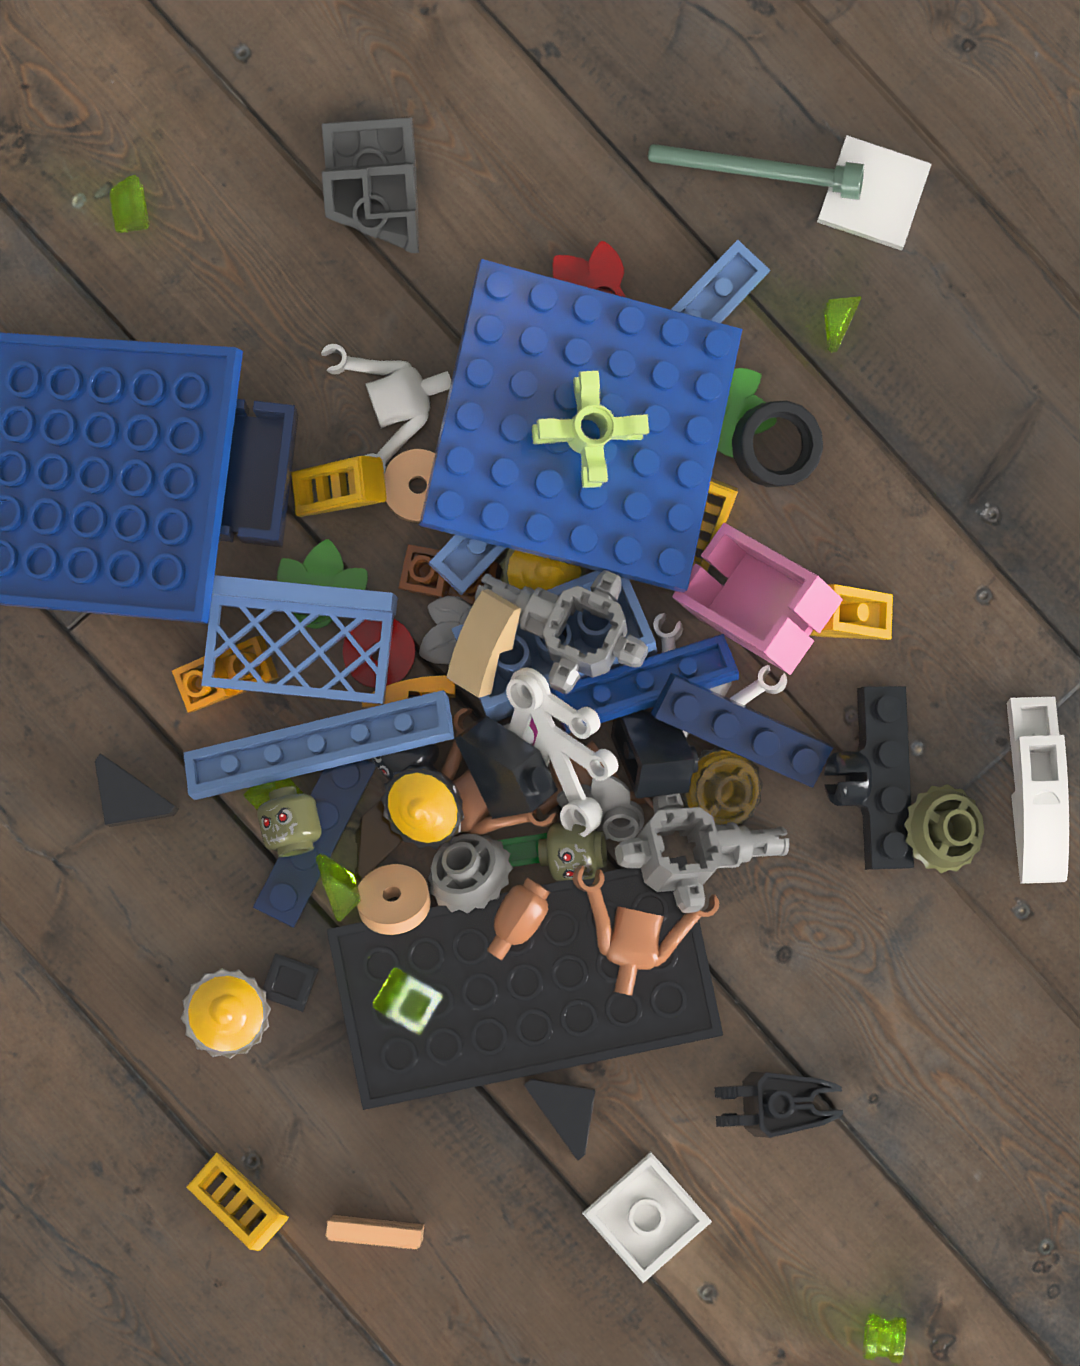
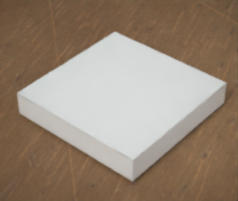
M846 135L837 165L845 166L846 162L865 165L860 199L841 198V193L833 192V187H829L817 222L902 251L931 163Z
M651 1151L582 1212L643 1283L712 1222Z

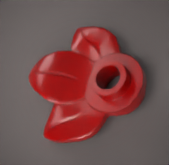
M604 241L599 242L594 248L589 261L569 255H556L553 258L554 279L625 297L624 292L620 288L624 276V266L617 252Z

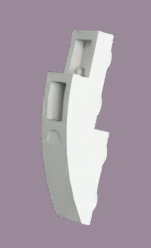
M1055 697L1010 698L1007 702L1015 782V791L1011 798L1020 884L1066 882L1069 857L1068 776L1064 735H1059Z

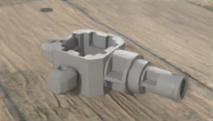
M604 570L598 574L591 585V591L575 586L562 591L560 596L540 587L533 590L525 586L521 590L489 574H485L481 580L485 584L484 587L479 585L477 588L475 601L481 591L489 589L521 608L518 620L520 628L545 640L550 658L555 661L549 674V686L563 694L573 690L580 678L579 672L592 678L608 673L615 657H618V662L630 667H641L647 656L648 647L643 641L632 635L626 638L628 633L626 619L620 604L617 603L622 589L621 577L612 572ZM584 609L597 617L610 620L612 627L604 640L602 648H598L596 654L588 652L585 655L578 649L562 645L560 639H558L567 624L569 616H573L575 610L583 613Z
M680 794L653 797V817L642 828L636 838L626 839L615 848L617 863L625 868H641L644 883L656 892L674 891L673 894L678 908L683 913H694L700 911L704 906L705 894L703 884L716 869L737 868L741 863L749 862L752 857L785 856L789 850V838L779 839V836H786L788 834L784 827L750 831L748 827L737 826L733 822L715 825L713 816L700 807L684 808ZM675 831H679L680 836H687L688 843H696L692 851L695 863H700L701 865L687 864L682 869H679L677 863L670 864L669 857L661 856V853L665 850L662 836L672 835Z

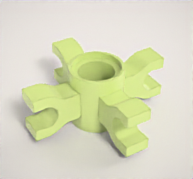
M580 371L579 377L573 379L577 414L572 419H538L537 424L532 425L533 444L567 442L574 451L581 454L582 488L601 487L602 482L608 481L604 445L610 440L643 439V435L649 434L648 415L614 417L606 407L600 405L599 371ZM582 420H591L598 426L600 430L599 439H590L583 434L581 430Z

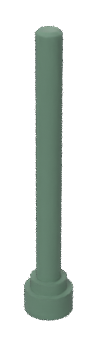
M657 144L650 145L648 151V160L650 162L833 187L832 191L841 193V198L854 200L860 199L865 167L864 164L846 162L845 166L836 165L835 169Z

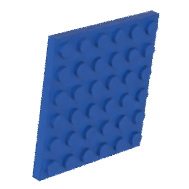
M481 259L475 274L419 526L599 572L607 570L623 578L684 593L688 590L743 329ZM580 371H599L600 405L606 407L614 417L648 415L649 434L643 435V439L610 440L604 445L608 481L602 482L601 487L582 488L581 454L574 451L567 442L533 444L532 425L537 424L538 419H572L577 414L573 379L579 377ZM591 420L581 421L583 434L590 439H599L600 430L598 426Z
M0 333V605L209 623L243 356L242 350L237 347Z

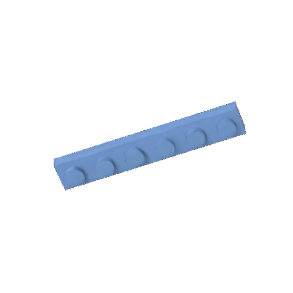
M442 690L184 752L188 795L194 800L454 739L449 696Z

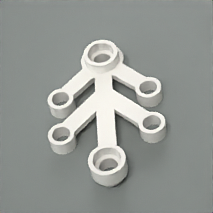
M521 668L512 675L506 689L508 700L515 708L510 726L507 729L532 745L534 733L529 724L531 718H533L538 730L534 747L540 751L547 767L551 760L569 802L560 812L561 823L565 829L572 831V827L575 824L585 826L586 830L579 833V835L586 837L599 827L602 809L596 800L585 796L569 758L586 768L588 773L598 781H604L617 771V759L607 749L593 752L555 726L551 717L552 715L568 725L570 731L577 738L586 739L600 727V719L593 709L582 707L579 710H575L551 693L549 684L541 673L532 668Z

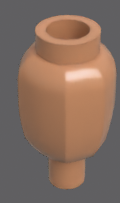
M527 878L523 885L513 886L495 915L494 929L497 935L487 951L503 960L511 945H518L527 941L547 914L548 903L546 899L550 891L530 878Z

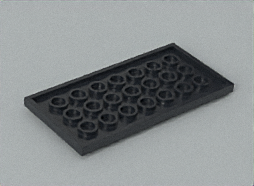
M686 855L669 859L670 864L677 863L679 869L687 865ZM622 868L603 872L604 883L600 889L610 919L611 930L617 907L663 916L664 919L659 935L660 946L663 939L685 914L677 906L673 894L674 891L656 892L644 883L641 868ZM595 878L583 880V883L586 886H590L594 883ZM573 880L541 885L550 891L546 899L548 903L546 916L527 941L522 944L511 945L503 960L489 953L487 949L497 935L494 929V918L508 892L501 893L498 899L490 900L484 909L474 908L468 914L461 910L451 913L446 906L430 908L427 916L418 926L401 934L386 935L377 933L368 928L363 922L327 929L362 1109L367 1110L723 1036L700 921L698 920L664 963L649 970H637L632 996L614 992L620 966L610 962L606 956L600 953L597 944L596 924L586 891L578 889Z

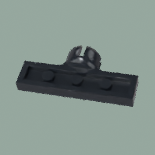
M906 686L857 688L859 746L856 751L835 752L828 757L824 776H845V782L825 784V792L830 802L834 805L857 806L861 809L863 815L865 870L914 868L913 848L906 843L908 831L904 826V823L909 818L908 807L911 806Z

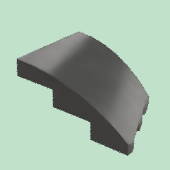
M397 117L322 123L326 168L322 171L325 217L343 225H349L374 238H380L410 253H418L419 223L413 118Z

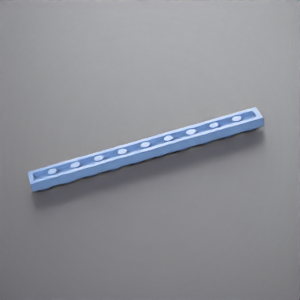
M737 240L671 310L722 323L768 275L770 269ZM454 535L431 559L429 565L462 595L506 548Z

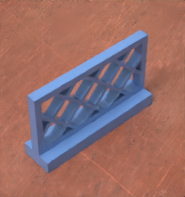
M215 575L201 686L383 705L385 702L394 615H396L398 597L389 592ZM222 606L240 608L251 621L231 638L220 626ZM248 609L264 611L255 618ZM274 611L285 612L296 626L275 643L260 623ZM293 613L308 614L309 616L300 622ZM319 616H328L332 618L341 631L320 647L305 627ZM339 618L355 620L345 627ZM364 620L382 622L380 641L365 652L350 632ZM256 627L271 647L250 663L235 643ZM301 632L316 651L295 668L280 648ZM220 634L225 643L217 649L218 636ZM346 636L361 656L340 672L325 652ZM231 648L245 665V668L232 679L214 678L216 659ZM379 650L378 666H376L370 657ZM276 652L291 672L276 684L266 683L255 668ZM321 657L336 677L322 688H312L300 673ZM366 661L377 674L375 694L356 692L345 677ZM251 673L257 682L243 681L241 679ZM296 677L302 686L286 684ZM341 681L348 691L332 690V688Z

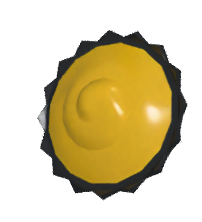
M408 766L404 771L394 772L392 780L385 783L386 792L381 797V801L385 806L383 816L390 821L391 831L399 833L404 842L414 843L420 849L430 846L437 850L443 843L451 844L454 835L461 832V822L465 818L462 810L463 800L454 782L445 774L428 769L425 766L421 768Z

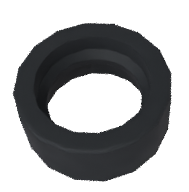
M787 400L761 403L748 410L736 424L732 437L733 457L740 471L753 483L765 487L795 485L808 478L818 466L823 451L822 431L815 417L802 405ZM780 417L789 420L796 426L801 436L802 450L799 459L786 470L774 471L765 468L758 462L754 454L753 437L755 430L762 422L769 418Z

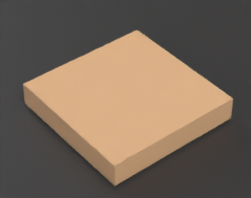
M333 1215L327 1223L326 1238L333 1241L417 1249L423 1241L424 1224Z

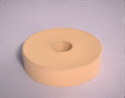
M424 449L407 450L394 457L386 467L384 477L387 499L385 502L396 516L405 521L420 523L435 456L434 452ZM417 478L423 479L427 483L425 491L419 494L413 493L410 490V483Z
M390 864L374 869L361 880L356 891V904L361 920L368 928L381 934L395 935L412 930L425 919L430 909L431 898L425 878L419 871L407 865ZM392 897H399L396 901H387Z

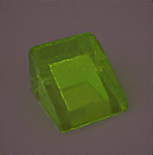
M136 175L128 176L114 186L109 194L114 226L117 233L148 229V226H150L144 187L139 177Z
M860 296L829 299L826 303L823 313L827 347L830 352H837L860 303Z
M320 853L316 857L321 879L335 918L340 922L361 901L354 874L325 854L322 855Z
M394 968L372 1006L385 1016L420 1035L443 995L400 969Z

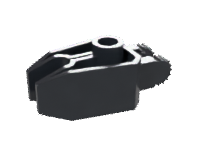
M751 1072L742 1081V1085L714 1087L716 1098L729 1100L743 1097L744 1114L723 1113L721 1116H716V1127L744 1126L754 1137L771 1138L815 1128L832 1122L843 1115V1110H817L814 1104L795 1103L813 1102L814 1097L819 1093L842 1092L841 1086L823 1079L768 1072Z

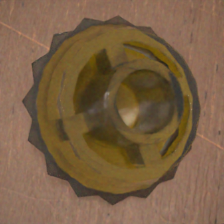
M717 746L713 750H702L698 758V770L696 773H692L689 793H680V796L685 802L684 808H702L713 816L715 825L727 826V823L733 822L737 826H742L746 820L754 816L755 809L761 802L763 782L759 777V767L751 760Z

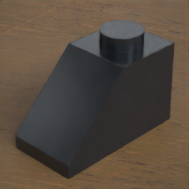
M644 710L613 719L611 738L636 799L689 793L692 773H696L698 770V755L695 747L689 746L683 730L654 718L652 714Z
M481 717L454 738L492 819L533 812L558 791L540 751L490 717Z

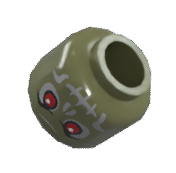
M293 786L269 792L270 800L260 805L257 811L265 847L269 850L277 851L278 857L295 856L313 850V843L320 838L322 832L314 798L307 794H297L296 787Z
M561 822L553 823L548 830L547 839H539L538 854L540 865L548 866L550 874L558 881L573 880L574 870L580 865L584 866L582 880L595 878L597 869L606 867L607 844L604 831H597L596 828L586 837L579 835V833L586 830V827L583 825L575 824L572 827V831L565 829Z

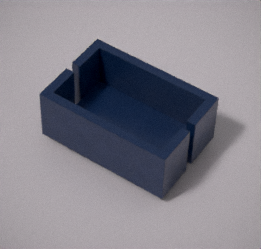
M237 399L219 540L233 542L234 533H238L237 536L242 543L283 548L299 414L295 405L254 401L253 411L256 417L249 416V407L244 399Z

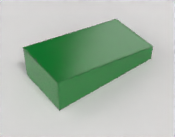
M547 833L497 841H501L503 849L510 853L508 861L512 867L540 863L538 854L539 839H547Z

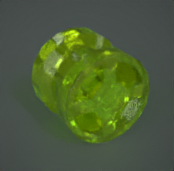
M868 1313L863 1337V1359L874 1360L878 1356L887 1357L891 1363L901 1364L906 1340V1318L896 1316L892 1320H884L878 1314Z

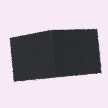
M99 754L96 758L95 766L105 825L114 827L171 817L179 810L174 804L106 756Z
M532 1078L525 1082V1088L577 1161L584 1157L596 1090Z

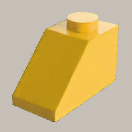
M836 584L828 585L843 601L822 631L818 633L813 630L810 633L811 636L880 640L892 638L893 594Z

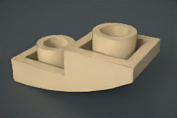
M489 589L481 591L461 629L446 678L478 698L490 695L492 693L499 654L513 649L521 608Z

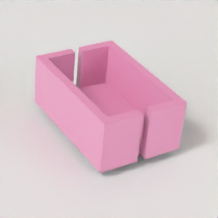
M726 523L722 524L701 554L702 558L727 579L724 586L695 563L692 567L688 590L684 593L675 591L672 596L698 620L791 675L814 642L809 637L810 633L813 630L820 633L843 601L820 577Z

